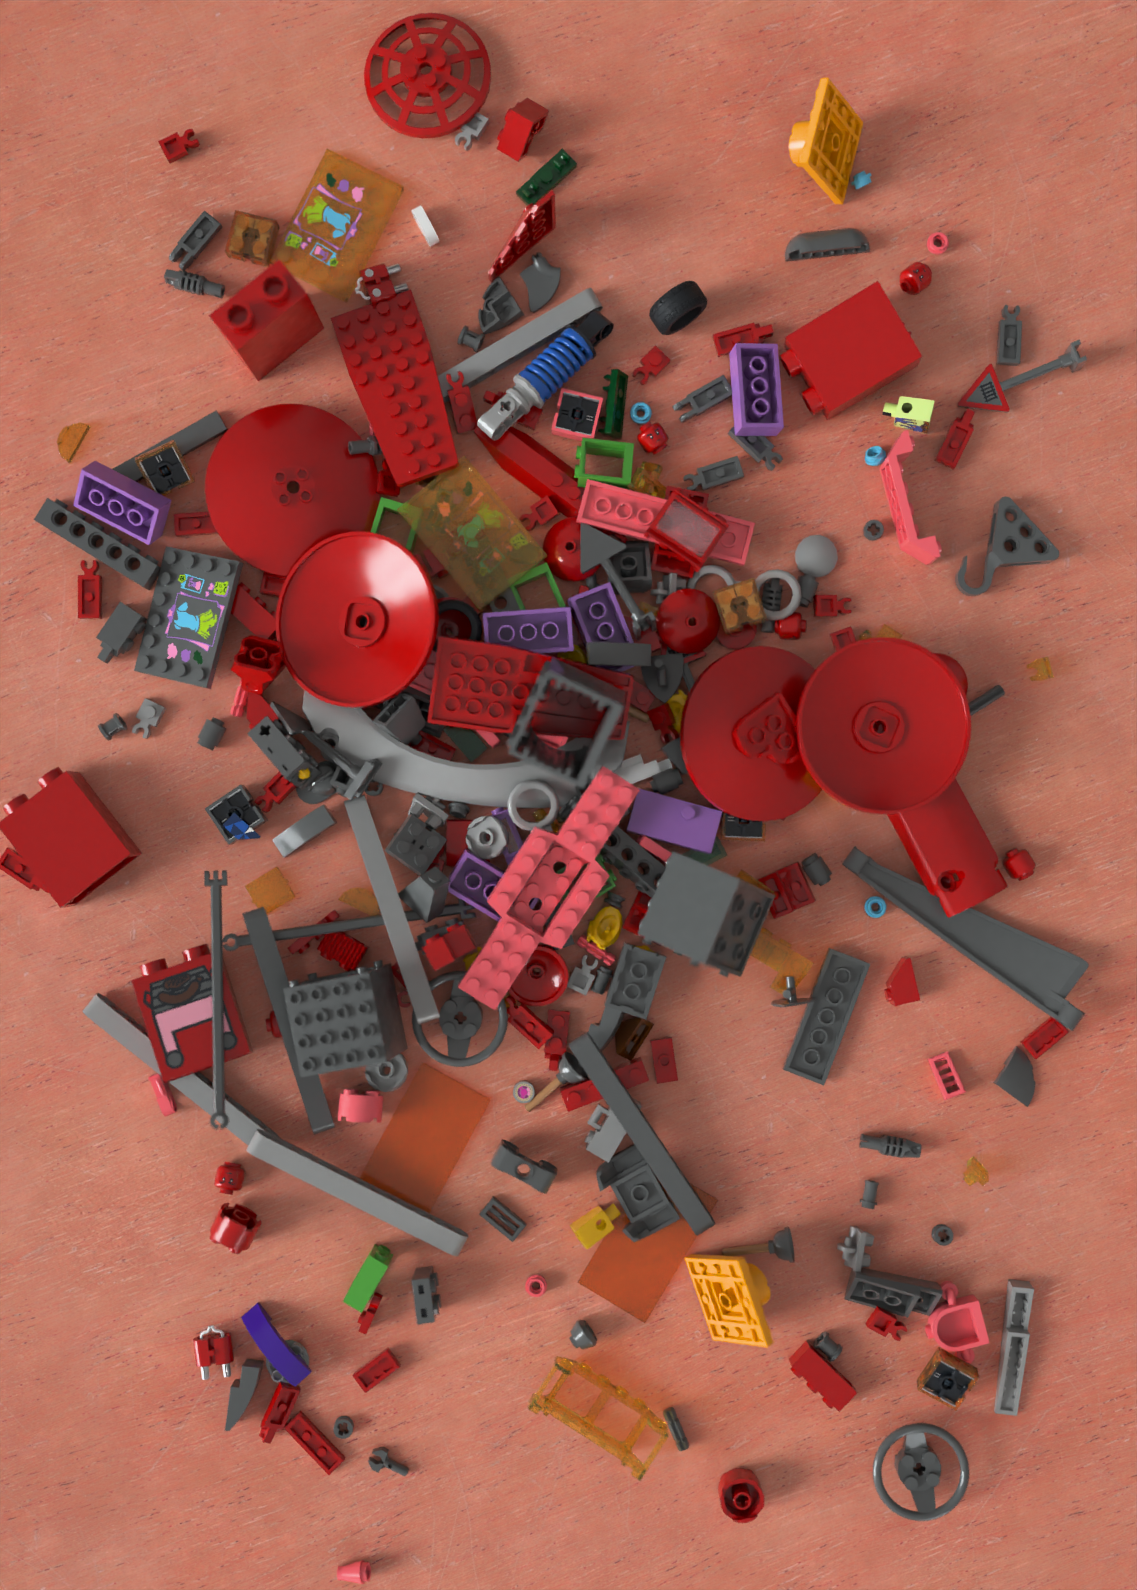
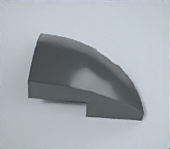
M497 277L485 291L482 297L485 300L483 311L480 308L478 313L479 324L484 334L504 328L524 315L502 279Z
M1016 1046L1004 1062L1006 1066L993 1083L1028 1107L1035 1091L1033 1067L1026 1054Z

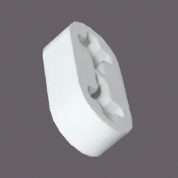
M420 205L412 209L413 217L428 245L431 247L439 243V238L422 206Z

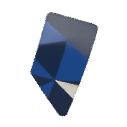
M235 813L223 824L238 840L260 838V835Z

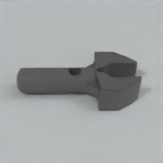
M384 1447L373 1449L372 1454L380 1456L382 1460L376 1461L369 1457L368 1462L372 1470L379 1473L380 1469L386 1467L402 1476L408 1474V1467L389 1459V1449Z

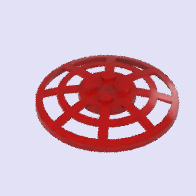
M421 13L408 16L387 28L370 49L364 70V85L367 97L378 117L387 126L401 134L423 139L451 134L469 123L484 105L491 84V65L483 41L464 22L438 13ZM431 19L447 22L443 29L432 27L416 29L414 24L416 21ZM406 25L408 32L396 39L389 49L379 47L391 33ZM457 25L467 31L475 40L479 49L466 51L461 41L451 34L455 26ZM436 34L438 37L433 44H421L419 35ZM411 38L413 48L406 54L395 51L401 43ZM446 39L450 40L460 53L448 56L442 49ZM374 55L384 57L382 65L383 82L372 88L370 68ZM483 58L484 77L479 91L469 85L471 75L470 60ZM390 60L400 62V73L389 78L388 68ZM464 61V74L462 80L452 76L451 64ZM424 67L432 68L428 74H422L421 70ZM402 82L409 90L405 101L392 89L393 86ZM448 85L457 88L451 97L443 102L441 101L439 93L444 91ZM387 91L390 98L402 108L398 121L390 117L381 108L375 98L377 95ZM464 93L475 99L465 113L451 122L448 121L445 109L455 104ZM417 96L431 97L434 105L416 106L414 102ZM410 112L416 114L437 113L440 126L420 128L406 125Z

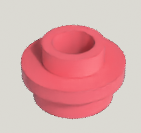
M941 232L933 233L927 240L928 250L936 255L944 253L949 245L947 236ZM934 242H939L941 246L936 247Z
M531 1275L526 1280L525 1289L530 1296L540 1297L547 1289V1282L541 1275ZM538 1282L540 1287L534 1288L532 1284Z

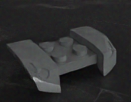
M635 1144L613 1155L609 1163L605 1161L598 1167L596 1175L599 1189L602 1191L609 1185L613 1189L630 1220L622 1231L633 1242H638L680 1219L656 1175Z

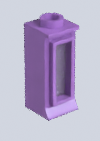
M503 807L491 811V816L501 820L506 826L508 844L503 854L509 865L520 850L523 842L515 823L508 813V809L504 810Z

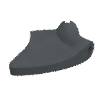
M537 252L535 256L534 254L532 255L531 260L534 263L520 273L528 289L530 310L534 313L545 306L554 296L561 276V268L551 266L540 252Z

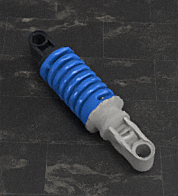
M595 310L577 328L568 325L560 337H557L548 348H545L537 356V359H534L523 371L514 376L515 386L509 388L506 394L479 418L477 426L495 441L516 423L523 414L529 413L533 405L537 408H542L546 401L545 399L551 398L552 394L557 392V388L560 389L563 383L568 382L569 377L572 378L575 372L580 370V366H585L589 360H593L596 357L594 348L610 335L614 324L599 311Z

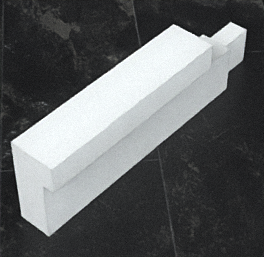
M641 754L622 761L621 767L614 773L633 784L673 767L669 758L658 763L654 760L644 764Z

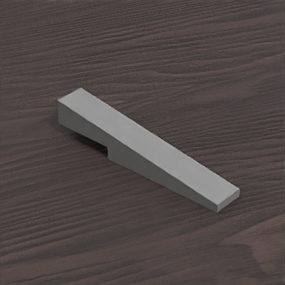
M1008 1279L994 1411L997 1414L1017 1416L1030 1337L1028 1325L1034 1288L1029 1281Z

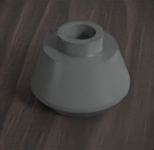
M578 1320L570 1331L572 1336L569 1338L575 1348L580 1347L582 1350L594 1347L597 1343L596 1335L585 1320Z

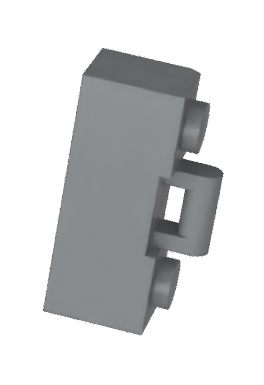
M633 1098L639 1109H641V1102ZM598 1104L587 1122L596 1129L595 1131L590 1130L585 1138L587 1143L586 1150L609 1163L626 1131L610 1107L607 1109ZM603 1113H605L606 1117L603 1120L602 1124H598L597 1122L599 1121L600 1117Z

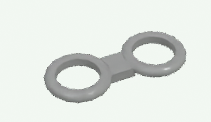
M708 565L701 567L698 573L696 571L693 573V578L688 579L686 588L695 589L696 583L700 578L708 574H716L725 579L728 590L750 582L735 581L732 574L724 567ZM779 569L768 570L752 582L765 619L772 621L783 620L792 615L799 607L802 597L801 587L797 579L789 572ZM778 578L785 580L791 586L793 596L786 608L773 612L761 605L759 591L765 582ZM718 604V605H717V608H718L719 614H721V613H722V609H721V607H720V604Z
M537 779L526 780L518 784L510 793L507 802L508 813L512 821L521 829L528 830L530 833L535 826L553 832L551 824L557 818L560 808L559 798L555 790L546 782ZM536 788L548 795L551 804L550 811L539 822L525 821L519 816L516 803L518 797L524 791Z

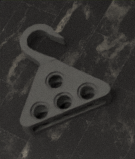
M1002 497L994 504L982 585L979 588H971L966 584L964 575L967 569V556H965L955 576L956 586L960 592L967 596H978L990 587L994 571L997 567L1049 564L1059 557V550L1010 497ZM1006 512H1010L1013 515V521H1009L1006 518ZM1020 528H1025L1028 531V537L1021 535ZM1005 542H1009L1012 545V552L1005 549ZM1036 543L1042 546V553L1036 551Z

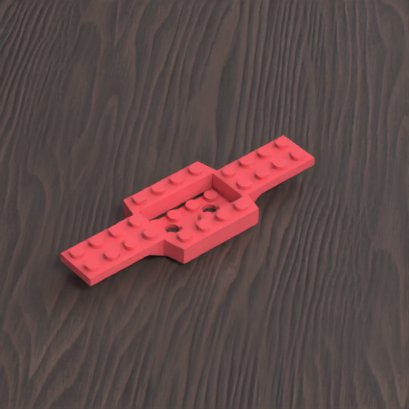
M602 765L557 833L537 826L533 828L487 898V902L501 918L461 979L458 988L495 1010L540 942L562 949L610 876L595 858L640 789ZM558 861L564 862L566 865L565 871L560 874L553 870L554 864ZM588 863V865L578 878L577 882L575 883V885L573 886V888L571 889V891L569 892V894L567 895V897L565 898V900L563 901V903L561 904V906L559 907V909L557 910V912L555 913V915L553 916V918L551 919L548 926L543 932L542 927L554 911L555 907L557 906V904L559 903V901L561 900V898L563 897V895L565 894V892L567 891V889L569 888V886L571 885V883L573 882V880L575 879L583 865ZM539 898L542 901V906L538 910L531 909L529 906L531 899Z

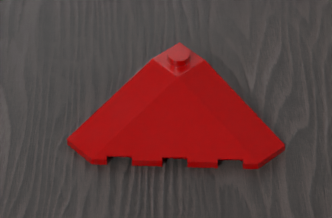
M553 190L535 204L531 203L524 209L518 223L488 271L491 282L502 275L556 228L555 193Z

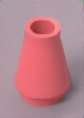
M364 1560L339 1566L337 1569L339 1581L344 1580L364 1584L371 1577L370 1563Z

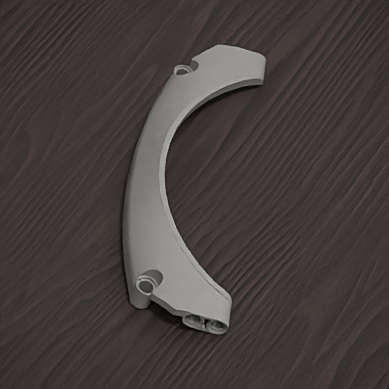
M306 690L302 710L314 733L329 745L334 746V749L353 765H357L362 769L367 760L375 758L383 763L373 777V781L432 798L508 808L507 802L510 793L518 784L526 780L537 779L549 784L559 798V807H563L574 796H578L580 799L583 795L580 790L588 788L602 765L612 772L621 767L630 721H627L624 739L607 740L584 788H580L524 760L504 764L476 765L430 756L401 743L380 729L361 708L329 704L312 696ZM576 737L557 749L564 751L579 750L584 745L588 746L592 738ZM321 751V755L325 760L338 765ZM535 788L524 791L518 797L516 807L549 808L551 804L548 795L542 790Z

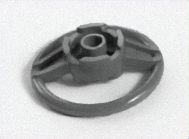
M467 971L444 973L429 982L432 992L439 985L454 980L451 997L444 1003L439 1014L442 1032L447 1035L448 1056L441 1054L429 1044L424 1036L421 1024H418L414 1009L412 1012L413 1031L419 1045L431 1058L448 1066L466 1067L484 1061L498 1049L507 1030L508 1014L505 1001L502 999L497 1006L499 1026L493 1041L482 1052L466 1058L471 1037L476 1034L483 1019L482 1009L478 1002L474 1000V997L458 988V984ZM459 1012H463V1016H467V1020H463L462 1023L455 1018V1015H458Z
M927 1423L908 1424L890 1433L879 1446L873 1462L874 1485L883 1503L897 1515L914 1521L934 1520L952 1511L963 1498L969 1482L968 1459L959 1441L943 1428ZM924 1433L937 1435L949 1443L955 1451L960 1464L958 1487L953 1496L938 1508L935 1505L934 1487L940 1482L941 1464L934 1450L927 1446ZM902 1437H904L903 1448L898 1452V1455H895L894 1466L902 1483L911 1491L917 1511L901 1507L893 1501L882 1481L881 1472L884 1457L889 1448ZM917 1463H920V1464H921V1467H920V1468H918V1469L913 1468V1467H916V1464H917Z

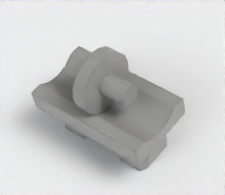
M676 573L664 575L662 582H657V589L651 590L650 595L656 596V604H661L672 592L685 589L686 580L677 577Z
M416 793L413 797L408 811V815L413 814L417 818L422 813L429 817L425 822L427 824L426 828L429 830H436L439 826L443 827L449 816L443 811L446 806L440 802L441 799L428 796L424 798L419 793Z
M850 1226L849 1237L845 1236V1242L838 1243L837 1246L838 1250L843 1251L842 1259H845L844 1265L858 1272H861L862 1267H869L871 1258L869 1254L864 1253L865 1246L873 1245L874 1235L856 1226Z

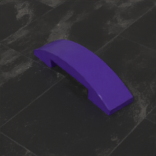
M259 1302L241 1317L248 1332L265 1357L294 1387L312 1372L302 1357L292 1351L270 1322L272 1320Z

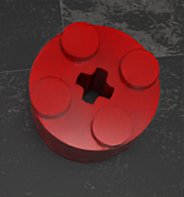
M225 1203L221 1206L210 1228L211 1235L209 1238L216 1244L228 1247L232 1253L240 1254L242 1250L250 1248L262 1222L261 1220H256L257 1214L249 1208L239 1204L229 1207L230 1203Z
M736 1468L721 1476L718 1485V1495L724 1514L737 1523H748L755 1520L764 1507V1494L760 1481L754 1472L750 1469Z

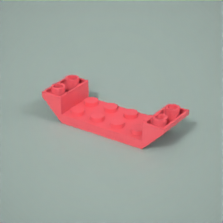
M905 430L894 442L879 468L900 550L925 565H929L940 557L942 549L940 542L936 541L935 535L922 539L917 538L919 536V529L917 524L913 522V505L908 502V486L906 482H903L901 475L903 473L901 462L906 460L915 447L913 436H909L908 430Z

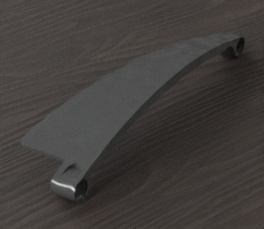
M854 846L842 863L847 869L928 930L1066 1028L1073 1031L1083 1018L1085 1013L1065 999L1089 966L1088 962L1082 958L972 908L948 918L938 901L940 898L930 894L925 886L877 864L871 857L858 850L856 846Z

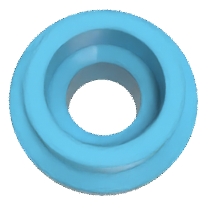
M865 171L853 176L854 181L851 182V185H854L857 190L871 183V173L866 174Z
M643 402L634 404L630 411L631 419L637 424L647 423L652 414L649 405ZM643 411L645 415L643 417H639L637 415V412Z
M873 446L865 452V462L870 466H878L886 458V452L880 446Z
M870 897L865 902V912L870 917L879 918L886 912V903L880 897ZM873 903L878 904V910H872L871 906Z

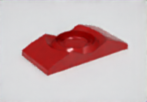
M672 486L666 487L664 497L666 500L674 489L677 491L683 490L690 495L692 501L695 503L701 502L707 506L709 497L707 493ZM655 543L651 571L665 574L676 573L677 576L692 579L695 566L686 560L684 562L680 561L676 553L668 548L664 550L659 544Z

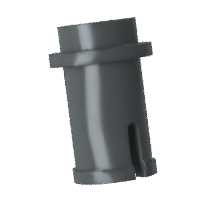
M600 966V969L596 970L598 974L591 990L603 995L609 978L613 977V970Z
M865 1180L863 1198L860 1199L862 1207L874 1209L875 1205H877L875 1201L878 1182Z

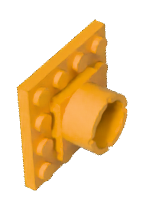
M821 78L819 87L816 90V99L810 113V120L796 122L791 130L789 152L793 163L797 167H803L835 204H843L863 121L829 78Z
M690 1254L685 1257L713 1340L769 1347L774 1343L771 1329L767 1324L762 1307L770 1300V1287L767 1286L768 1281L765 1275L757 1266L751 1263L747 1264L744 1257Z

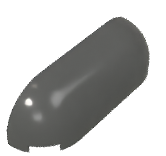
M854 228L801 233L792 238L785 250V262L870 252V246L867 237L861 231Z

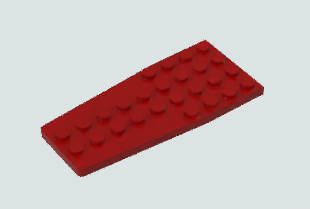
M411 289L396 294V297L382 301L374 306L368 304L332 317L331 321L349 376L397 486L404 487L457 468L459 460L432 349Z
M439 635L427 723L488 732L512 733L546 660L551 662L552 657L625 691L624 707L608 738L609 740H622L625 737L634 678L628 673L587 665L508 645ZM552 678L545 698L540 696L531 714L534 717L531 723L533 731L536 735L592 738L607 708L603 706L600 711L598 699L594 702L591 700L590 695L586 696L580 690L576 691L573 687L567 689L565 688L566 684L563 682L560 688L554 689L557 679Z

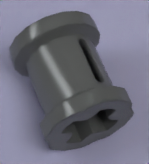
M464 326L457 343L460 345L465 344L473 348L474 352L477 353L482 347L485 335H479L469 330L468 326Z
M115 713L113 718L104 724L100 723L98 728L109 741L113 735L121 730H127V725L121 716Z
M826 1331L822 1332L814 1341V1347L820 1349L827 1356L829 1362L834 1361L842 1352L843 1347L840 1344H836Z

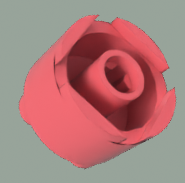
M344 1089L343 1093H340L338 1120L342 1121L343 1117H346L348 1122L371 1123L373 1118H377L376 1123L382 1122L383 1095H380L378 1090H367L365 1094H358V1089Z

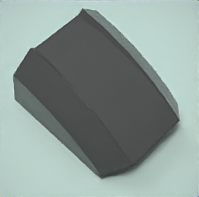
M640 540L626 541V543H623L626 545V549L609 560L629 593H645L652 589L649 542ZM608 576V582L611 583L614 593L619 595V592Z

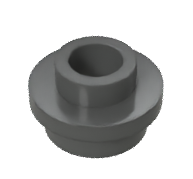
M454 802L448 806L449 814L456 818H465L470 811L466 803Z

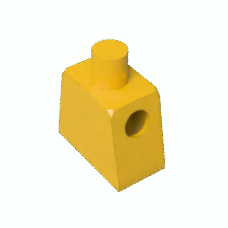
M614 1204L604 1211L597 1206L569 1226L581 1244L588 1250L615 1228L611 1221L621 1214ZM601 1219V1223L596 1225L597 1221Z

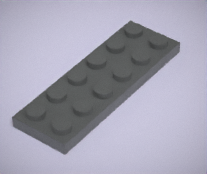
M828 948L810 998L817 997V1000L807 1003L782 1068L783 1070L825 1085L870 967L869 963Z

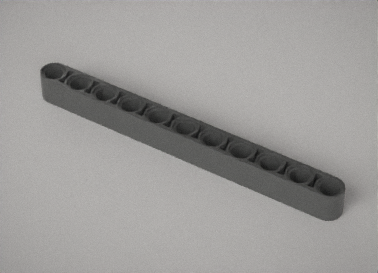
M263 906L242 913L313 1134L316 1135L335 1128L319 1075L300 1077L284 995V988L290 985L265 908Z
M586 1032L569 1043L573 1054L693 1232L698 1236L714 1226L716 1223L590 1034Z

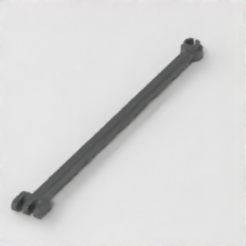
M218 870L213 871V879H210L209 871H204V886L211 888L214 1114L210 1118V1124L217 1130L219 1125L215 1123L216 1117L220 1116L223 1118V1123L220 1125L221 1129H224L229 1123V1117L225 1113L222 886H228L227 870H222V879H219Z
M458 898V904L444 905L443 913L437 917L460 914L461 919L474 918L476 913L467 914V910L475 909V907L466 905L465 901ZM413 910L404 911L408 922L423 920ZM382 915L274 930L272 932L275 941L383 926L385 923ZM231 933L223 938V942H227L229 938L235 940L233 947L227 944L223 945L227 951H234L238 947L252 945L249 934L237 936Z

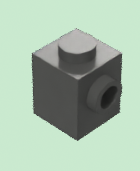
M338 765L330 784L336 789L337 794L346 797L344 794L353 782V779L347 775L348 772Z

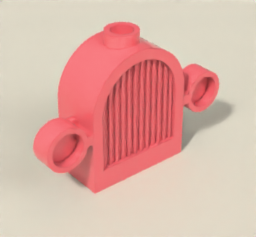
M944 1281L940 1284V1287L943 1290L942 1297L947 1301L935 1306L928 1317V1325L924 1326L928 1339L934 1338L942 1348L954 1351L959 1362L970 1364L975 1357L974 1351L971 1348L990 1343L979 1300L973 1294L956 1298L958 1295L957 1287L951 1281Z

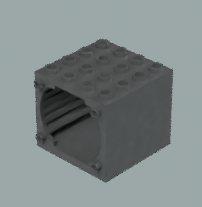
M552 657L551 662L546 660L508 740L507 745L510 746L508 753L580 788H584L624 707L625 691ZM552 678L557 679L554 689L560 688L563 682L566 684L565 688L567 689L573 687L576 691L580 690L586 696L590 695L591 700L594 702L598 699L600 711L603 706L607 708L589 745H584L582 749L564 751L553 748L538 738L532 729L531 723L534 717L531 714L540 696L545 698Z
M673 851L666 861V868L662 877L658 880L656 892L649 901L645 918L640 922L638 934L644 937L642 942L651 946L652 941L674 950L673 953L691 958L689 964L699 967V963L719 969V974L728 977V974L731 973L741 977L775 895Z
M382 960L373 962L374 967H360L355 971L317 977V973L307 975L308 980L300 983L299 979L289 981L290 986L284 988V995L300 1077L384 1063L408 1049L391 963L383 965Z

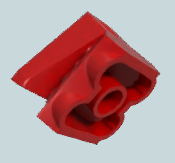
M253 635L245 637L241 641V648L234 656L231 671L241 678V687L244 691L262 694L285 669L286 665L282 661L283 649L285 650V647L281 642Z

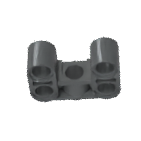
M503 1139L491 1160V1165L496 1169L508 1173L544 1194H547L557 1175V1168L544 1160H540L539 1163L519 1153V1148L516 1145ZM519 1165H528L530 1168L529 1172L521 1173L518 1170Z

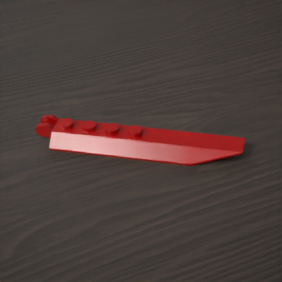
M478 426L474 429L475 435L504 471L540 498L548 495L557 510L567 518L578 517L585 487H577L578 478H574L575 470L528 434L512 426L495 441ZM600 529L602 533L608 536L612 535L622 543H626L628 540L625 535Z

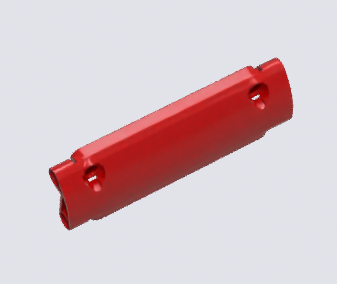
M876 721L874 731L880 734L884 727L881 722ZM956 778L944 792L920 808L899 814H887L928 892L940 898L938 901L948 918L979 904L1008 887L1000 870H995L999 862L998 856ZM956 873L959 880L956 881L952 874Z

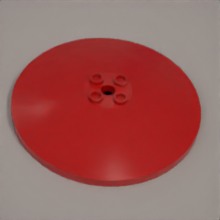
M290 403L267 406L237 421L227 430L216 445L208 464L205 479V494L209 515L219 536L228 548L241 560L258 570L276 576L287 577L299 559L319 542L346 532H371L380 503V494L376 493L378 482L377 467L372 455L369 453L351 455L348 449L349 441L362 440L361 437L337 416L325 410L303 404ZM295 482L299 485L300 489L297 493H290L287 490V485Z
M346 532L319 542L307 551L294 565L279 595L275 629L277 641L281 642L285 647V650L283 649V662L294 680L304 690L317 699L336 706L350 708L368 707L383 703L401 693L416 679L426 665L437 635V597L425 567L402 544L372 532ZM366 616L367 625L362 628L360 626V619Z
M890 637L869 638L851 643L828 656L812 673L798 703L796 737L802 760L808 772L830 797L860 812L880 815L899 814L920 808L931 802L954 781L962 768L969 749L971 715L968 701L960 682L952 670L937 655L907 640ZM876 721L881 722L884 727L880 734L876 733L873 728Z
M769 646L747 647L735 650L718 658L709 665L695 681L687 696L680 723V744L686 769L700 793L712 805L731 816L751 821H771L785 818L806 807L822 791V788L808 772L802 757L792 763L781 764L775 763L768 755L763 758H748L738 749L735 737L733 736V730L742 718L776 692L782 693L796 716L802 691L808 679L815 671L801 657L792 652Z

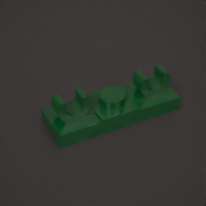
M562 148L516 191V195L527 206L531 203L535 204L577 167V163Z
M611 369V375L607 374L604 376V379L610 381V385L603 387V390L608 392L605 403L607 415L606 417L599 418V421L606 424L605 428L598 429V432L603 435H609L614 439H622L628 375L619 369Z

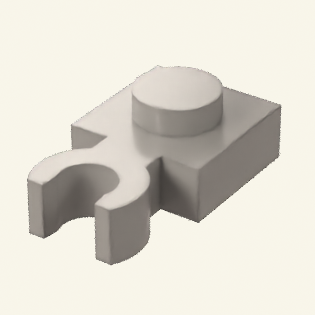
M477 113L469 123L461 127L460 130L463 132L455 137L456 145L458 146L461 141L465 140L467 142L464 148L466 151L470 150L472 139L475 138L479 141L490 123L489 119Z
M145 698L136 715V718L141 721L133 727L132 733L137 734L139 729L143 728L144 734L142 737L147 739L151 734L150 726H158L166 708Z
M587 954L582 958V968L575 966L567 984V987L584 995L587 994L595 977L590 971L598 965L597 959H595L592 965L586 964Z

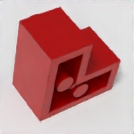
M529 98L518 102L515 107L509 108L504 118L506 121L505 127L501 129L497 137L499 141L497 150L518 162L527 156L533 137L543 129L549 110Z
M456 923L448 927V933L441 937L437 933L425 940L426 945L422 948L435 971L477 947L465 924L459 926Z

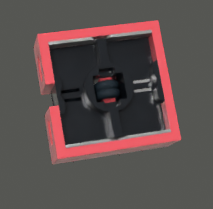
M561 388L557 404L559 413H555L551 433L582 441V438L594 439L603 398Z

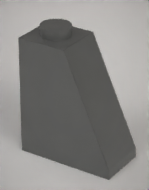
M435 866L399 892V898L428 923L443 913L450 879Z

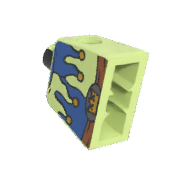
M900 396L898 404L885 402L882 415L895 417L894 426L927 434L935 401Z

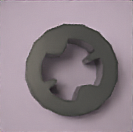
M870 520L866 523L863 533L868 540L875 541L881 537L884 528L878 520ZM871 525H875V529H879V533L876 532L875 536L867 530L871 528Z
M379 783L377 785L379 789L377 791L372 790L371 792L368 790L370 786H367L365 793L370 796H377L381 794L384 786L382 783Z
M608 891V898H605L604 901L622 908L621 902L625 901L626 898Z
M939 1224L932 1229V1238L939 1245L946 1246L952 1242L953 1232L946 1225ZM945 1230L947 1237L946 1239L942 1237V1240H940L941 1237L938 1236V1233Z
M347 1416L339 1417L334 1423V1434L340 1439L348 1438L353 1432V1421ZM340 1423H341L342 1425H343V1423H347V1424H348V1426H347L348 1431H347V1432H346V1430H344V1432H341V1431L339 1430V1429H340V1425H339Z

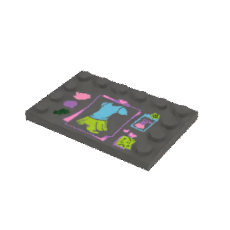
M166 546L134 671L211 689L243 563Z

